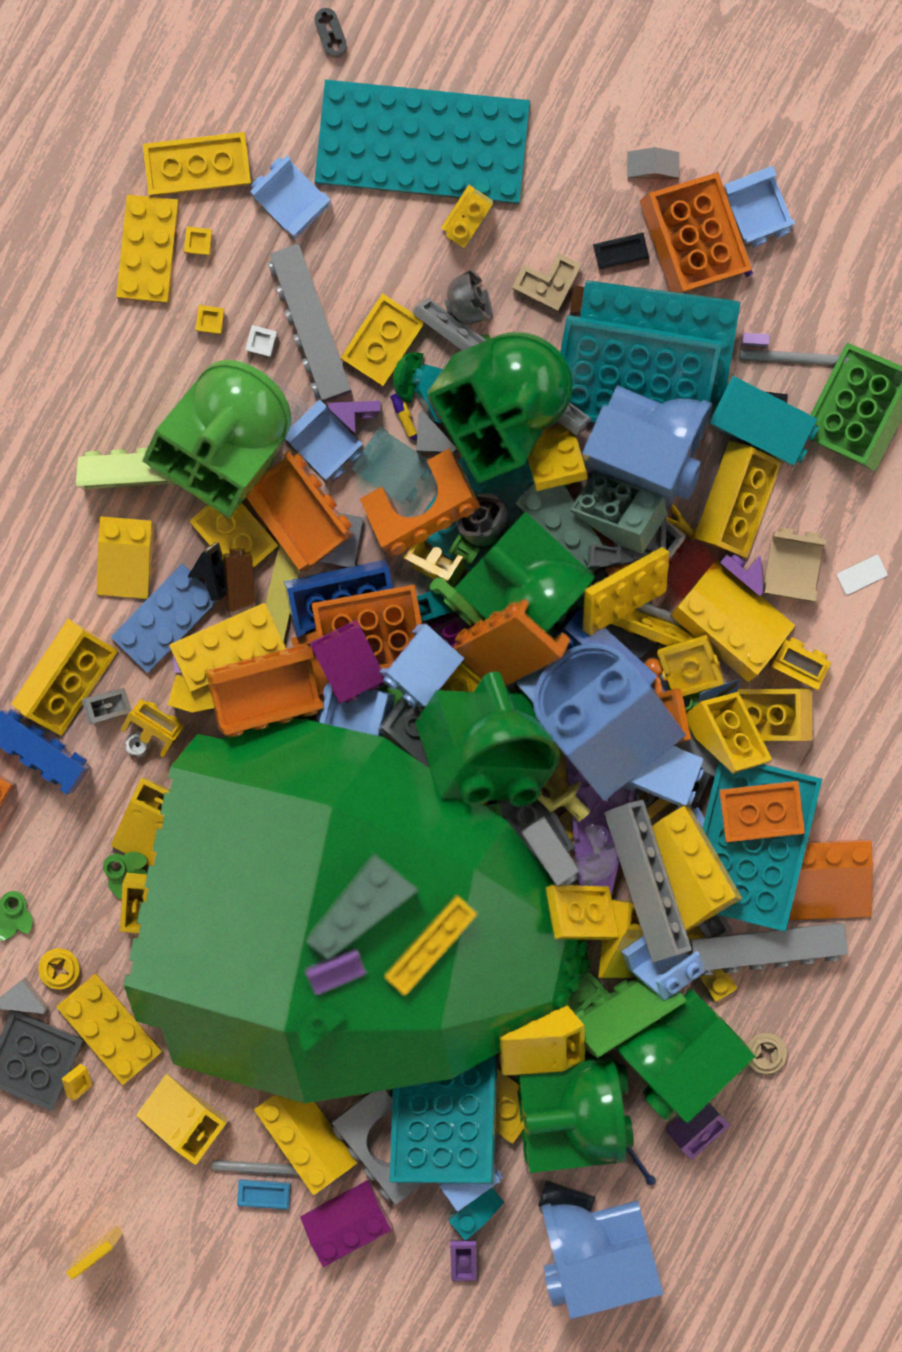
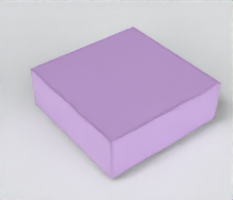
M744 333L741 336V346L766 348L769 345L770 335Z

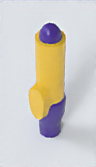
M395 393L390 396L394 410L408 438L415 441L417 439V431L410 418L412 413L407 403H403Z

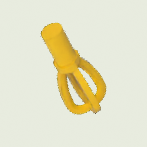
M672 505L670 510L677 520L667 516V521L681 529L693 540L696 529L686 522L678 509Z

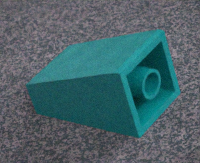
M732 376L709 422L710 427L792 467L795 466L796 462L802 463L808 451L804 446L808 439L813 441L819 429V426L815 425L817 418L735 376Z

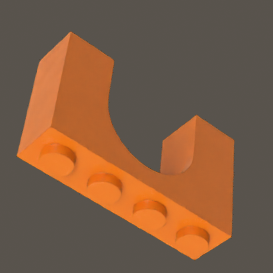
M450 448L427 460L438 485V494L434 504L425 513L416 517L400 516L392 497L382 486L360 498L381 548L390 557L402 554L407 548L425 541L430 535L448 528L453 522L471 515L481 507L458 458Z

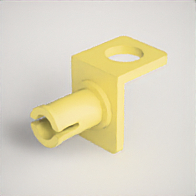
M580 780L560 793L547 781L544 787L549 792V798L544 797L540 791L538 800L550 812L564 806L578 822L581 819L583 820L590 812V809L575 796L582 784Z

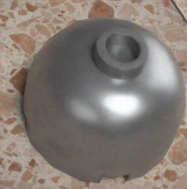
M470 270L454 278L448 286L447 299L445 300L447 311L450 314H454L460 321L469 324L484 321L490 318L489 315H492L487 289L482 291L478 283L483 281L475 271Z
M490 493L479 494L476 498L481 507L471 515L457 520L456 525L459 532L469 543L481 547L490 546L497 543L507 532L509 515L506 507L497 496Z

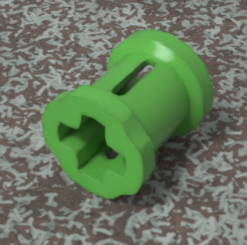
M460 533L448 553L462 556L463 560L467 561V565L471 566L482 547L469 543Z

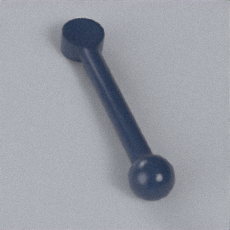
M626 1147V1150L646 1177V1183L654 1185L656 1178L649 1174L633 1149Z

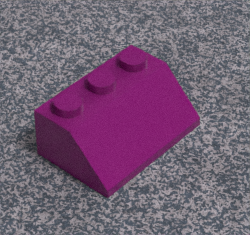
M369 1180L358 1184L300 1216L310 1244L323 1267L390 1232L393 1225Z

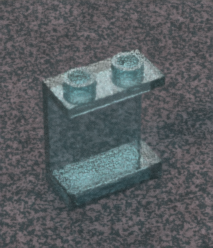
M379 426L351 468L354 473L375 487L380 488L382 486L392 498L403 505L406 501L412 502L419 491L415 488L420 479L425 481L431 473L427 463L429 458H425L389 434L381 426Z

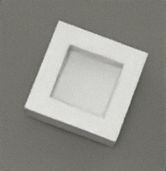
M252 325L245 350L271 358L277 332Z

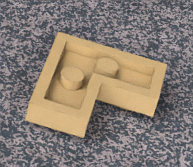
M558 253L547 276L523 265L512 289L558 312L581 268V264Z

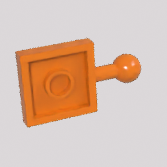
M655 658L648 659L644 664L657 675L651 684L653 691L686 734L677 743L691 740L681 688L663 692L660 679L663 671L661 662Z

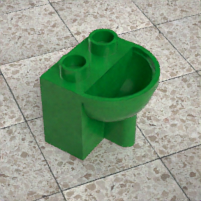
M508 332L453 354L427 392V395L476 481L480 483L520 467L525 463L544 428L555 423L565 412L572 397L573 379L570 367L564 356L551 343L530 333Z
M524 512L503 537L490 548L453 589L485 619H488L496 611L501 612L513 602L516 604L526 599L529 604L525 609V614L546 634L553 638L554 633L557 631L554 624L567 610L573 612L579 607L584 608L585 590L589 588V584L595 576L527 512Z
M500 672L486 674L474 692L436 690L415 722L441 799H463L469 805L481 804L488 800L510 801L514 806H525L538 799L540 790L555 771L560 761L558 744L545 727L537 721L529 697L523 694H509Z
M692 988L684 995L685 1003L615 1046L633 1068L649 1083L642 1092L647 1097L646 1101L666 1122L678 1113L688 1123L756 1057L736 1032Z
M607 1052L599 1057L593 1054H585V1061L565 1071L516 1075V1083L520 1085L519 1091L517 1090L520 1123L524 1122V1129L521 1132L524 1163L529 1173L625 1163L626 1147L634 1146L630 1115L624 1116L622 1095H628V1078L625 1064L615 1065L613 1058Z

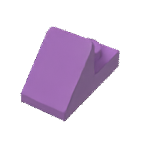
M380 401L328 403L329 410L355 435L357 414H360L361 419L376 418V414H381Z
M726 554L722 558L720 563L759 596L763 593L761 555L755 559L747 570L743 567L746 563L736 554H733L732 557Z
M464 1239L450 1240L451 1281L477 1280L476 1239H467L466 1241Z

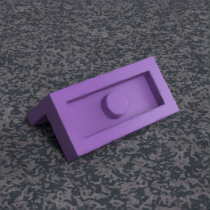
M355 947L305 969L316 995L366 974Z
M709 1102L688 1123L679 1116L666 1128V1132L692 1160L730 1125Z

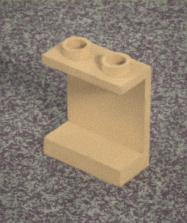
M781 527L779 532L775 531L772 533L763 594L810 602L816 601L818 593L816 585L823 546L826 545V540L820 539L821 534L805 532V536L795 535L794 529Z

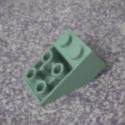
M598 472L593 473L570 509L571 513L618 545L642 554L666 517L664 496Z

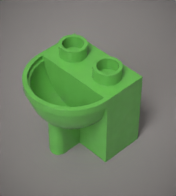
M235 360L214 362L202 372L198 380L157 427L142 462L230 519L273 464L291 427L292 416L290 406L276 383L257 368Z

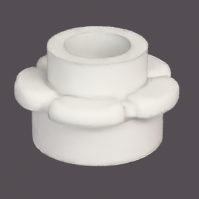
M135 732V734H130L126 738V751L132 756L142 757L147 754V749H150V741L143 743L140 740L142 732ZM136 742H139V743H140V746H139V747H137V746L135 745Z

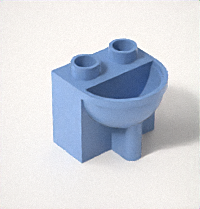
M617 386L608 406L603 405L582 453L587 475L591 476L594 472H598L662 495L665 499V506L671 509L676 496L689 501L700 476V471L698 470L701 461L693 457L707 424L712 403L693 399H674L659 403Z
M590 643L565 651L560 659L550 663L545 668L536 684L533 703L538 720L548 733L553 736L556 743L604 801L686 736L685 732L649 684L626 657L611 646Z
M638 1200L592 1213L579 1206L569 1204L551 1206V1203L542 1205L544 1220L555 1259L554 1263L543 1265L546 1275L545 1280L553 1307L567 1304L570 1319L663 1295Z

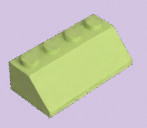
M147 448L136 449V453L126 454V450H111V455H100V451L85 452V456L78 457L76 486L83 490L176 483L142 462Z

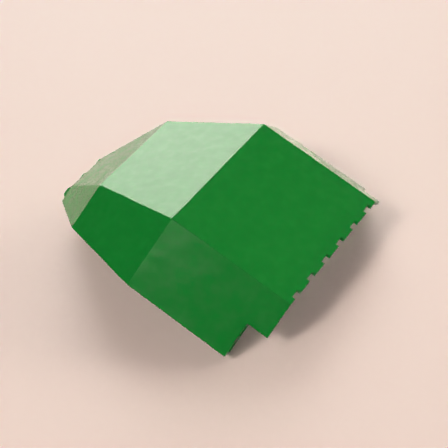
M293 717L292 721L278 723V721L268 723V727L264 729L253 730V728L243 730L244 733L239 736L229 737L227 735L224 740L197 734L170 767L168 778L172 779L169 793L164 794L160 813L165 816L162 829H157L152 850L157 852L154 866L149 865L145 887L149 888L146 902H141L137 924H141L139 937L133 938L129 960L133 961L131 974H126L123 986L135 1021L162 1029L174 1065L302 1103L453 1079L501 1051L500 1038L507 1033L520 1029L532 1021H536L555 1010L567 1006L568 999L573 992L577 991L580 980L590 969V960L586 950L587 943L584 939H555L546 887L556 885V883L508 821L483 804L469 805L463 799H441L431 769L384 737ZM374 853L418 890L333 955L336 956L355 947L366 974L316 995L305 969L328 958L310 945L306 937ZM457 895L477 913V916L407 994L404 995L384 977L385 974ZM329 1007L338 1009L347 1017L304 1052L299 1042V1028L301 1021L309 1012L316 1008Z

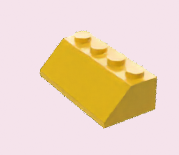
M729 441L697 526L694 539L747 559L782 462L751 446Z
M68 618L11 705L24 716L62 736L83 705L82 699L89 696L118 650Z
M273 1095L254 1109L313 1195L358 1163L352 1157L344 1142L335 1135L332 1125L316 1102L302 1103Z

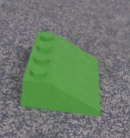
M846 343L810 414L817 418L815 425L819 426L812 442L875 472L902 420V366ZM846 357H848L849 361L844 364Z
M636 977L630 982L625 980L617 984L613 988L615 991L606 997L605 994L598 996L592 1001V1006L585 1010L580 1008L574 1011V1014L585 1025V1051L599 1057L685 1003L686 999L678 991L666 1000H663Z

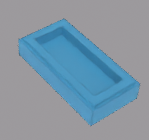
M239 1179L237 1206L289 1209L291 1182Z

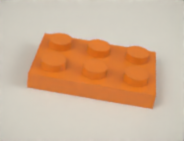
M798 781L719 790L726 842L805 833Z

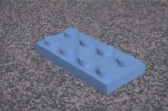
M183 563L111 636L147 673L171 651L169 645L181 640L219 601H211L206 585L198 577L188 578L190 570Z

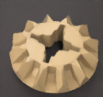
M764 1032L756 1034L748 1041V1047L756 1056L749 1065L755 1071L762 1074H770L778 1071L784 1065L787 1058V1049L779 1036ZM761 1043L767 1049H773L770 1053L772 1062H769L765 1057L756 1058L762 1052Z

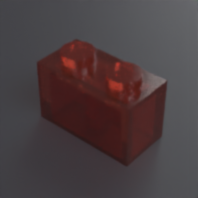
M695 538L690 542L685 539L676 550L679 554L673 562L669 559L667 586L681 598L688 594L718 559Z

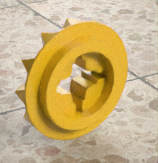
M55 948L46 952L40 959L38 966L41 980L53 989H65L71 986L77 980L80 971L78 958L70 950ZM65 959L63 968L68 973L61 972L54 978L56 969L50 963L59 964Z

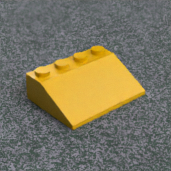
M718 559L712 563L670 614L673 619L696 638L708 635L714 653L747 682H750L760 673L795 626L794 623L761 595L759 596L722 565Z
M682 806L652 826L686 932L742 899L691 808Z

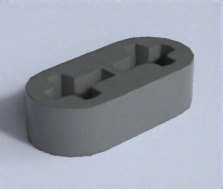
M322 8L315 14V25L326 54L337 58L346 52V39L335 11L330 8ZM323 15H327L328 18L333 17V20L330 21L332 30L327 31L325 24L319 23L322 21ZM334 35L337 42H342L339 45L338 51H335L334 48H328L331 45L329 36Z

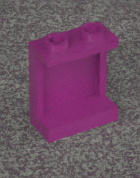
M357 620L310 642L339 703L344 701L345 703L352 702L359 697L360 693L366 690H376L383 685L382 682H384L383 679L385 677L379 673L381 670L380 665Z

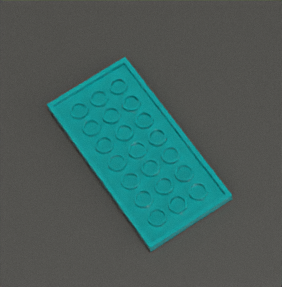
M325 79L314 183L460 198L467 186L471 185L492 199L493 202L519 204L530 100Z

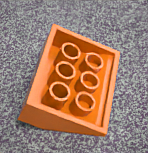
M719 172L650 192L639 200L671 292L688 294L752 270Z
M415 584L312 603L318 639L357 620L381 669L389 668L415 637L412 631L418 624H422Z
M860 839L807 842L789 920L871 917L872 841Z

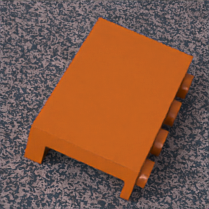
M287 451L285 453L286 457L262 476L246 498L300 571L307 572L354 535L350 529L353 525L344 514L340 516L335 507L338 505L329 493L326 495L320 488L323 484L314 473L310 475L305 467L308 464L301 454Z
M523 599L516 604L514 602L501 612H494L485 621L479 620L472 628L468 630L465 628L460 631L455 638L457 642L453 649L464 658L463 662L481 678L490 672H500L507 686L560 659L570 638L564 633L553 638L546 634L525 614V609L529 602Z
M302 644L206 670L219 731L229 737L239 736L246 729H264L268 727V723L278 721V723L289 722L293 720V716L300 714L311 716L317 714L318 709L324 708L323 702L319 699L311 658H314L312 648Z

